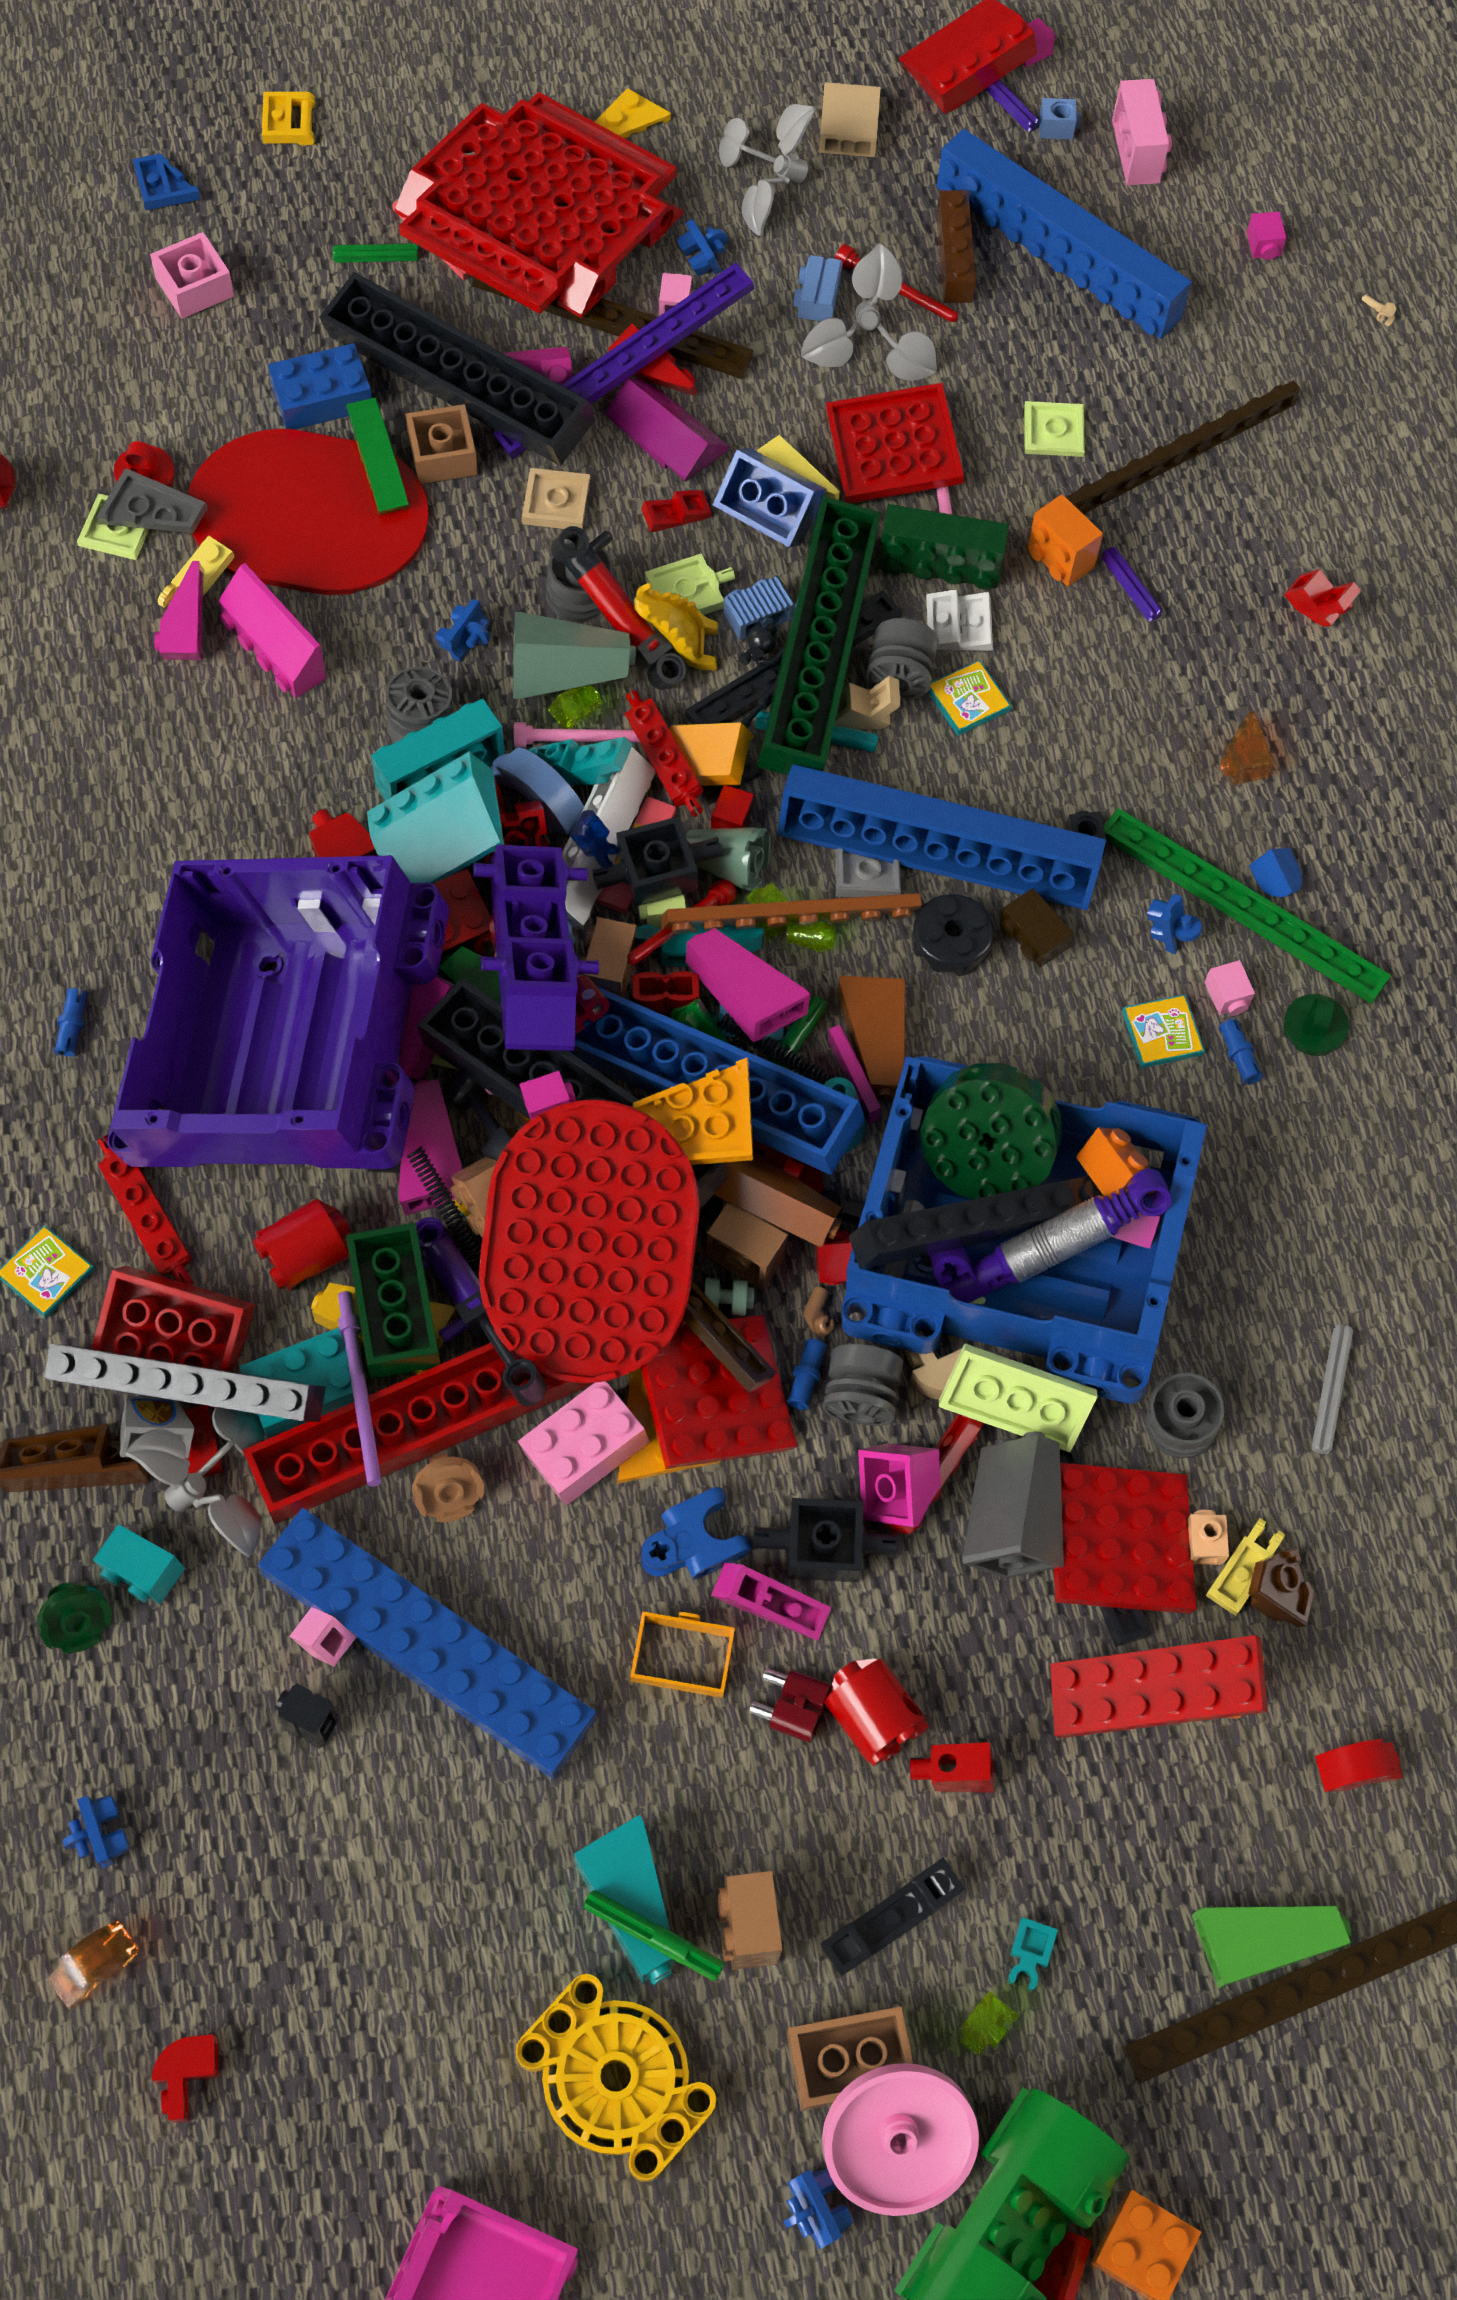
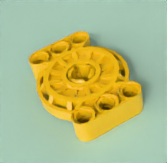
M591 1974L579 1975L573 1979L520 2038L515 2051L517 2060L521 2067L527 2071L537 2072L543 2070L542 2082L545 2101L553 2120L567 2137L579 2146L598 2154L623 2155L630 2153L628 2163L633 2177L642 2182L653 2181L664 2171L712 2115L716 2106L715 2092L706 2083L696 2082L688 2085L689 2069L685 2050L678 2035L664 2018L650 2008L634 2002L617 2000L602 2002L604 1994L599 1979ZM584 1984H590L597 1990V1997L588 2004L579 2002L575 1997L578 1987ZM610 2009V2014L600 2015L602 2010ZM618 2009L633 2010L643 2015L641 2018H637L630 2014H619ZM564 2013L571 2019V2025L564 2033H555L549 2027L550 2019L555 2014ZM650 2018L662 2026L669 2036L663 2038L658 2030L649 2024ZM533 2042L539 2043L545 2050L542 2059L536 2063H529L524 2060L522 2054L525 2046ZM672 2045H675L678 2051L682 2069H675L673 2055L670 2051ZM612 2063L625 2064L629 2068L631 2075L628 2086L617 2092L608 2090L601 2082L603 2068ZM557 2067L556 2074L549 2075L550 2068ZM683 2079L682 2086L674 2088L675 2080ZM549 2085L557 2086L558 2096L562 2107L557 2111L551 2100ZM696 2091L705 2093L710 2102L708 2109L701 2113L692 2111L687 2102L688 2097ZM568 2116L583 2131L581 2137L572 2132L562 2119ZM674 2121L682 2126L684 2135L680 2141L668 2143L664 2140L661 2129L667 2122ZM591 2136L601 2140L614 2141V2148L598 2146L588 2141ZM632 2139L631 2146L622 2147L623 2140ZM641 2152H651L657 2158V2167L652 2173L643 2174L635 2167V2159Z

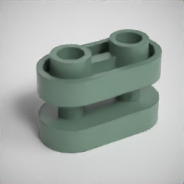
M706 1277L705 1295L717 1308L718 1304H731V1315L744 1316L746 1315V1309H753L754 1288L747 1287V1280L733 1279L732 1289H719L720 1278Z

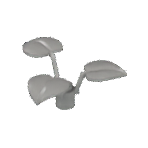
M792 104L784 110L776 131L777 138L780 140L778 147L784 155H780L777 158L744 145L749 135V127L744 120L734 118L725 126L724 137L719 145V156L723 166H734L739 161L743 150L774 163V171L779 176V178L760 179L758 185L750 186L744 196L741 207L742 215L748 227L756 235L763 236L764 225L773 204L774 189L771 184H788L789 181L799 184L807 176V162L799 159V156L792 152L797 148L816 110L813 106Z
M878 243L858 262L852 274V284L858 295L863 298L873 297V299L864 301L857 306L855 311L856 320L852 321V326L847 332L844 322L839 318H827L816 324L804 340L801 356L805 360L819 366L840 367L848 362L852 356L853 343L848 337L853 335L856 328L860 326L868 331L877 328L890 345L895 348L886 358L887 365L895 376L908 381L929 377L937 371L936 351L931 339L922 332L910 331L903 334L899 343H897L886 331L882 323H880L881 316L875 305L878 302V297L883 300L895 298L901 288L902 275L893 254L883 244Z
M216 1407L212 1414L213 1426L216 1432L222 1438L228 1440V1442L197 1473H188L190 1462L185 1459L186 1446L173 1432L166 1429H154L137 1438L128 1448L125 1455L140 1463L153 1477L170 1485L165 1491L167 1504L173 1510L183 1512L192 1505L195 1508H199L203 1504L211 1503L208 1506V1515L214 1527L233 1547L249 1558L254 1553L261 1530V1521L256 1509L246 1499L235 1494L230 1495L226 1499L221 1494L203 1497L206 1482L202 1476L233 1445L244 1455V1449L264 1440L263 1427L258 1417L250 1412Z

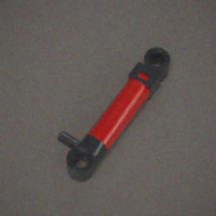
M577 526L565 528L552 541L551 553L559 563L566 565L615 631L629 633L630 645L636 646L635 664L640 671L649 666L647 675L650 684L657 689L664 690L679 683L686 673V665L683 659L674 653L665 654L673 647L659 630L655 631L650 623L638 614L634 608L635 604L596 554L613 541L612 534L605 530L589 543V538L582 528ZM565 539L571 540L576 547L575 552L566 548ZM662 665L667 666L671 670V678L663 675Z

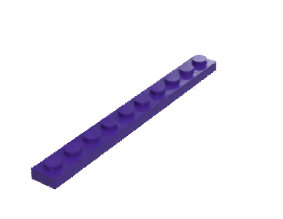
M734 263L561 386L588 400L589 405L754 290L753 281L737 263ZM498 431L493 433L495 439L511 459H514L528 449Z

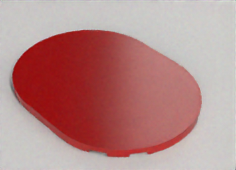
M293 429L257 431L226 443L213 452L199 467L187 494L204 501L208 508L196 530L192 533L197 546L200 547L205 539L210 536L230 549L235 555L224 571L235 575L238 568L246 563L264 584L322 595L354 594L355 591L370 587L375 588L393 579L394 575L414 560L424 543L429 521L428 504L424 489L415 473L401 459L395 456L409 507L379 515L356 441Z
M607 1100L569 1102L551 1108L527 1122L510 1140L497 1160L489 1184L480 1256L479 1285L484 1310L486 1309L494 1332L510 1352L513 1351L519 1359L530 1360L537 1367L538 1371L546 1376L575 1383H596L624 1376L642 1367L662 1351L677 1331L684 1317L691 1291L699 1225V1189L693 1167L685 1151L676 1138L657 1120L634 1107Z

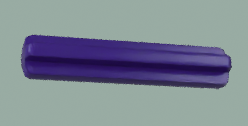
M1000 79L985 89L1027 132L1038 128L1040 121L1037 116Z
M1116 547L1106 549L1103 552L1102 560L1145 618L1151 622L1161 617L1162 608Z

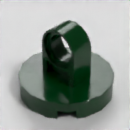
M1306 994L1296 998L1288 1006L1283 1019V1030L1286 1038L1300 1052L1311 1056H1325L1337 1050L1344 1043L1349 1031L1348 1016L1342 1006L1332 998L1321 994Z
M62 1583L53 1587L47 1595L48 1600L42 1605L37 1615V1630L46 1647L62 1649V1652L66 1654L81 1652L97 1644L102 1639L100 1636L101 1632L105 1629L106 1625L109 1628L112 1623V1610L103 1593L94 1587L76 1585L74 1583Z

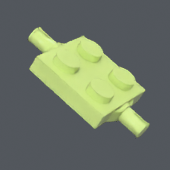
M702 554L645 572L646 583H652V590H658L661 594L671 592L672 595L680 594L681 599L687 597L689 598L688 601L695 602L696 607L703 615L723 609L724 599L719 591V584L735 580V574L731 567L715 573L707 566Z

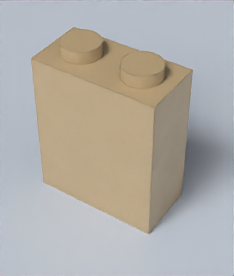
M825 82L819 153L875 157L881 87Z

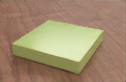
M1025 401V454L1084 457V404Z
M98 493L77 540L78 546L137 560L149 529L99 524L96 517L106 502L108 495Z

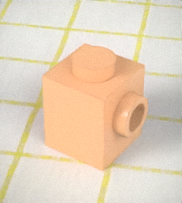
M1213 1510L1194 1512L1188 1518L1190 1559L1193 1560V1564L1223 1565L1229 1557L1226 1515H1216V1512Z

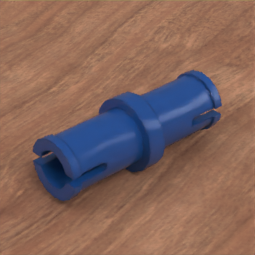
M67 989L63 1014L58 1017L57 1025L60 1026L54 1048V1053L57 1055H61V1052L65 1051L64 1056L75 1057L79 1031L83 1030L85 1024L82 1017L88 993L83 990L78 995L79 989Z
M1238 1019L1227 1020L1219 1026V1031L1222 1033L1228 1046V1057L1231 1061L1235 1062L1243 1084H1254L1263 1078V1073L1260 1071L1253 1056V1045L1251 1042H1247Z
M812 1338L805 1340L800 1363L795 1366L793 1371L795 1380L787 1400V1404L792 1408L798 1410L809 1409L814 1386L821 1378L819 1369L827 1345L820 1340Z

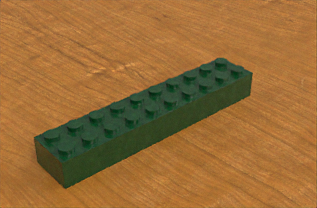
M822 496L814 519L756 767L788 776L792 764L819 771L824 769L881 512Z

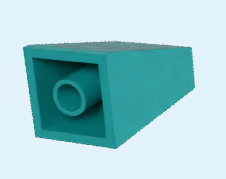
M640 1814L574 1853L575 1866L590 1892L597 1890L657 1925L670 1930L644 1821ZM608 1923L642 1985L648 1981H651L653 1986L657 1985L673 1974L671 1971L673 1970L672 1966L675 1965V1960Z

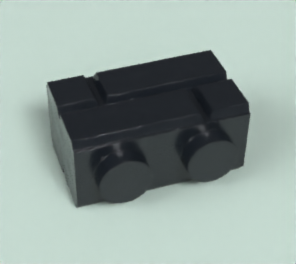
M298 1683L292 1686L290 1691L285 1689L275 1706V1709L278 1710V1717L287 1732L300 1739L303 1737L306 1742L319 1749L322 1746L324 1747L338 1723V1715L332 1702L319 1694L313 1695L311 1690Z

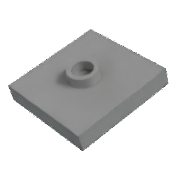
M840 848L836 849V897L901 894L899 860L889 863L843 852V849Z

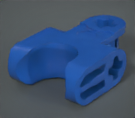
M711 1488L669 1508L661 1515L667 1529L648 1537L642 1546L641 1563L648 1574L661 1577L686 1566L692 1579L697 1580L721 1569L724 1563H733L748 1556L753 1547L747 1537L736 1535L726 1540L712 1538L704 1528L703 1523L706 1518L712 1513L719 1511L725 1504L727 1496L722 1488ZM658 1549L660 1554L666 1552L665 1560L661 1561L658 1557L653 1558V1551Z

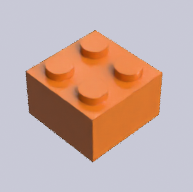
M1061 494L1035 512L1027 548L1034 560H1041L1049 568V572L1055 580H1061L1068 587L1095 568L1103 533Z
M1131 2189L1124 2192L1089 2264L1147 2300H1169L1202 2232Z

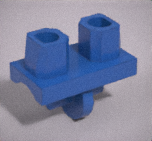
M693 219L686 222L685 224L689 231L676 240L685 256L700 249L701 252L688 259L696 275L700 276L711 269L714 274L723 272L713 252L717 251L718 254H722L725 251L724 246L728 240L723 229L714 230L713 227H709L705 231L707 235L703 237Z
M472 599L467 607L457 605L452 611L451 619L454 623L452 628L441 627L435 635L439 646L448 650L452 658L459 662H462L476 643L486 645L491 638L490 633L487 631L490 621L481 611V603L478 600Z
M1172 894L1169 902L1153 899L1147 911L1148 920L1154 922L1151 928V937L1164 942L1166 951L1176 954L1178 939L1189 942L1200 936L1202 932L1201 921L1193 915H1185L1182 896Z
M87 1795L77 1799L86 1829L82 1830L79 1819L69 1822L72 1834L62 1840L64 1848H76L79 1858L82 1859L90 1856L87 1845L90 1842L97 1864H101L103 1869L114 1865L112 1859L130 1850L127 1836L122 1828L104 1835L101 1826L102 1823L120 1817L114 1798L106 1796L92 1800Z
M809 2169L787 2182L794 2196L786 2201L793 2214L792 2217L783 2221L787 2229L797 2224L803 2238L812 2234L818 2249L843 2237L841 2233L853 2223V2219L844 2204L832 2210L829 2209L823 2195L836 2188L828 2169L813 2173Z

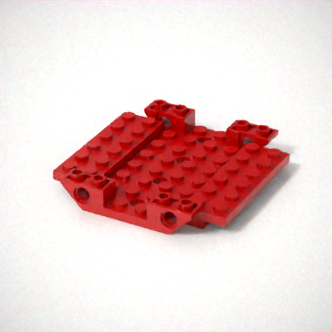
M538 92L528 102L521 99L508 112L480 103L410 170L396 204L395 213L405 218L399 225V234L538 314H541L560 295L558 306L582 318L616 284V266L638 243L651 248L683 215V209L657 196L677 176L676 166ZM472 152H475V154H473V155H466V154H464V153H472ZM519 177L522 178L521 180H518V181L510 180V179H517V178H519ZM565 203L568 204V206H566V207H559V206H557V205H563V204H565ZM612 229L616 231V232H614V233H605V232H604V231H610V230H612Z

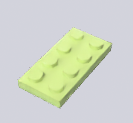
M964 1344L939 1398V1407L1023 1437L1027 1432H1042L1045 1434V1437L1059 1442L1061 1450L1070 1453L1097 1399V1389Z

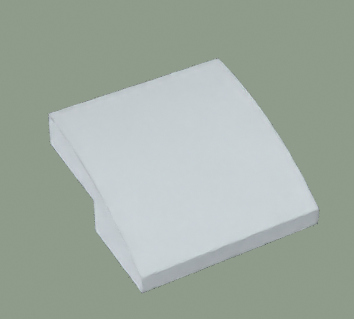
M957 590L926 594L927 625L938 636L937 650H993L991 598L989 592L958 596Z

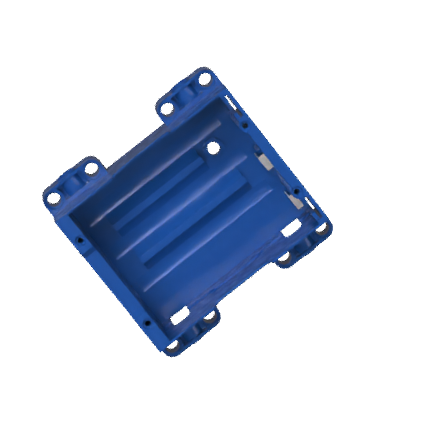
M906 1056L858 1228L869 1220L901 1214L904 1203L907 1200L918 1201L924 1206V1209L972 1200L956 1194L936 1178L923 1156L920 1132L934 1093L952 1073L968 1066L925 1056L917 1058ZM1055 1100L1061 1112L1063 1136L1049 1176L1040 1185L1089 1176L1076 1156L1098 1127L1122 1129L1130 1136V1142L1133 1146L1164 1152L1161 1167H1149L1163 1175L1171 1195V1205L1161 1216L1151 1248L1148 1249L1113 1237L1107 1238V1240L1091 1246L1088 1250L1085 1249L1082 1253L1079 1252V1254L1066 1259V1261L1063 1260V1262H1059L1055 1266L1052 1265L1051 1268L1048 1267V1270L1042 1271L1038 1275L1032 1276V1278L1029 1277L1026 1281L1018 1284L1009 1283L983 1296L986 1299L984 1304H969L953 1298L949 1290L941 1288L935 1278L933 1268L921 1264L920 1257L908 1259L903 1277L900 1279L882 1274L885 1264L860 1269L852 1248L846 1273V1294L842 1304L843 1330L847 1335L854 1338L920 1354H928L936 1350L942 1333L1047 1358L1045 1372L1097 1389V1397L1129 1404L1140 1401L1146 1391L1160 1337L1207 1124L1201 1123L1192 1116L1126 1101L1106 1102L1104 1107L1090 1108ZM1014 1237L964 1247L974 1263L994 1253L998 1245ZM948 1262L951 1274L955 1273V1265H951V1263ZM856 1312L863 1314L865 1318L860 1321H854L850 1319L849 1315ZM920 1329L931 1330L933 1335L922 1337L916 1332ZM1056 1362L1067 1363L1070 1369L1065 1371L1059 1370L1053 1364ZM1133 1378L1139 1383V1386L1129 1387L1123 1380Z

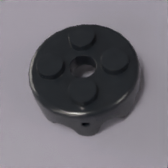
M958 894L935 897L924 904L916 915L912 931L913 951L916 957L920 955L924 957L935 972L949 971L956 973L957 976L970 974L979 962L989 956L994 939L992 919L987 910L972 898ZM957 926L961 929L962 934L952 937L946 933L945 928Z

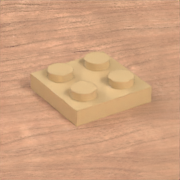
M530 468L522 513V524L560 529L577 526L583 529L590 474Z

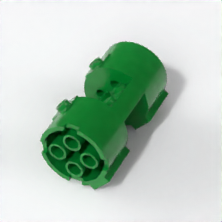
M1022 2087L981 2152V2155L994 2167L990 2176L956 2229L946 2224L943 2226L939 2222L936 2223L894 2292L903 2300H1046L1047 2298L1032 2284L1033 2281L1041 2276L1045 2261L1053 2248L1063 2240L1069 2222L1088 2229L1092 2226L1096 2217L1102 2214L1112 2188L1130 2160L1129 2155L1110 2136L1066 2104L1038 2089L1031 2088L1027 2090Z

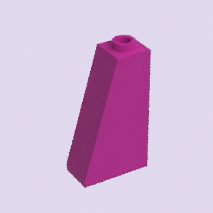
M713 928L705 933L696 934L687 941L685 962L695 974L699 975V979L753 1043L808 1014L810 993L805 988L717 929Z
M425 1079L414 1084L415 1095L410 1125L400 1165L398 1197L405 1216L436 1208L447 1201L445 1200L438 1205H434V1202L445 1195L434 1201L431 1198L443 1190L428 1196L431 1191L439 1186L430 1191H426V1188L437 1181L424 1187L423 1184L433 1177L424 1182H420V1180L431 1172L422 1177H417L419 1173L427 1168L418 1173L415 1170L425 1163L412 1168V1165L421 1159L409 1163L411 1159L419 1154L409 1159L407 1155L422 1146V1149L426 1150L425 1154H428L427 1159H431L430 1163L434 1164L433 1168L437 1169L436 1173H439V1177L442 1178L441 1182L445 1183L444 1187H447V1191L450 1192L449 1196L453 1197L452 1200H455V1197L450 1187L454 1183L450 1176L463 1169L439 1079Z

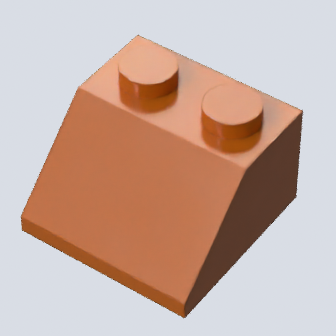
M1098 1127L1076 1156L1104 1197L1108 1195L1112 1198L1111 1193L1114 1191L1120 1194L1119 1189L1122 1187L1128 1190L1127 1185L1131 1183L1136 1173L1144 1169H1150L1147 1159L1139 1154L1130 1142V1136L1119 1128Z

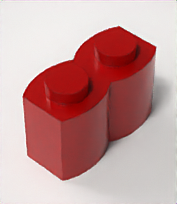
M678 971L666 976L656 972H644L632 977L633 1002L662 1015L671 1016L670 1013L673 1009L683 1007L699 998V975L692 972Z

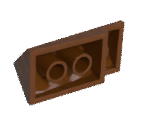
M108 1424L3 1440L0 1447V1487L6 1493L150 1483V1473L140 1463L130 1457L120 1456V1435L111 1436Z

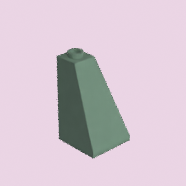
M515 612L513 699H522L628 677L629 665H635L636 646L630 645L629 633Z

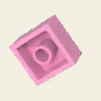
M204 232L150 254L155 278L181 319L234 297L230 272Z

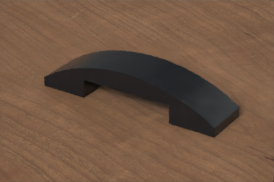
M943 1857L854 1922H850L824 1940L820 1945L842 1977L931 1916L962 1893L965 1888Z

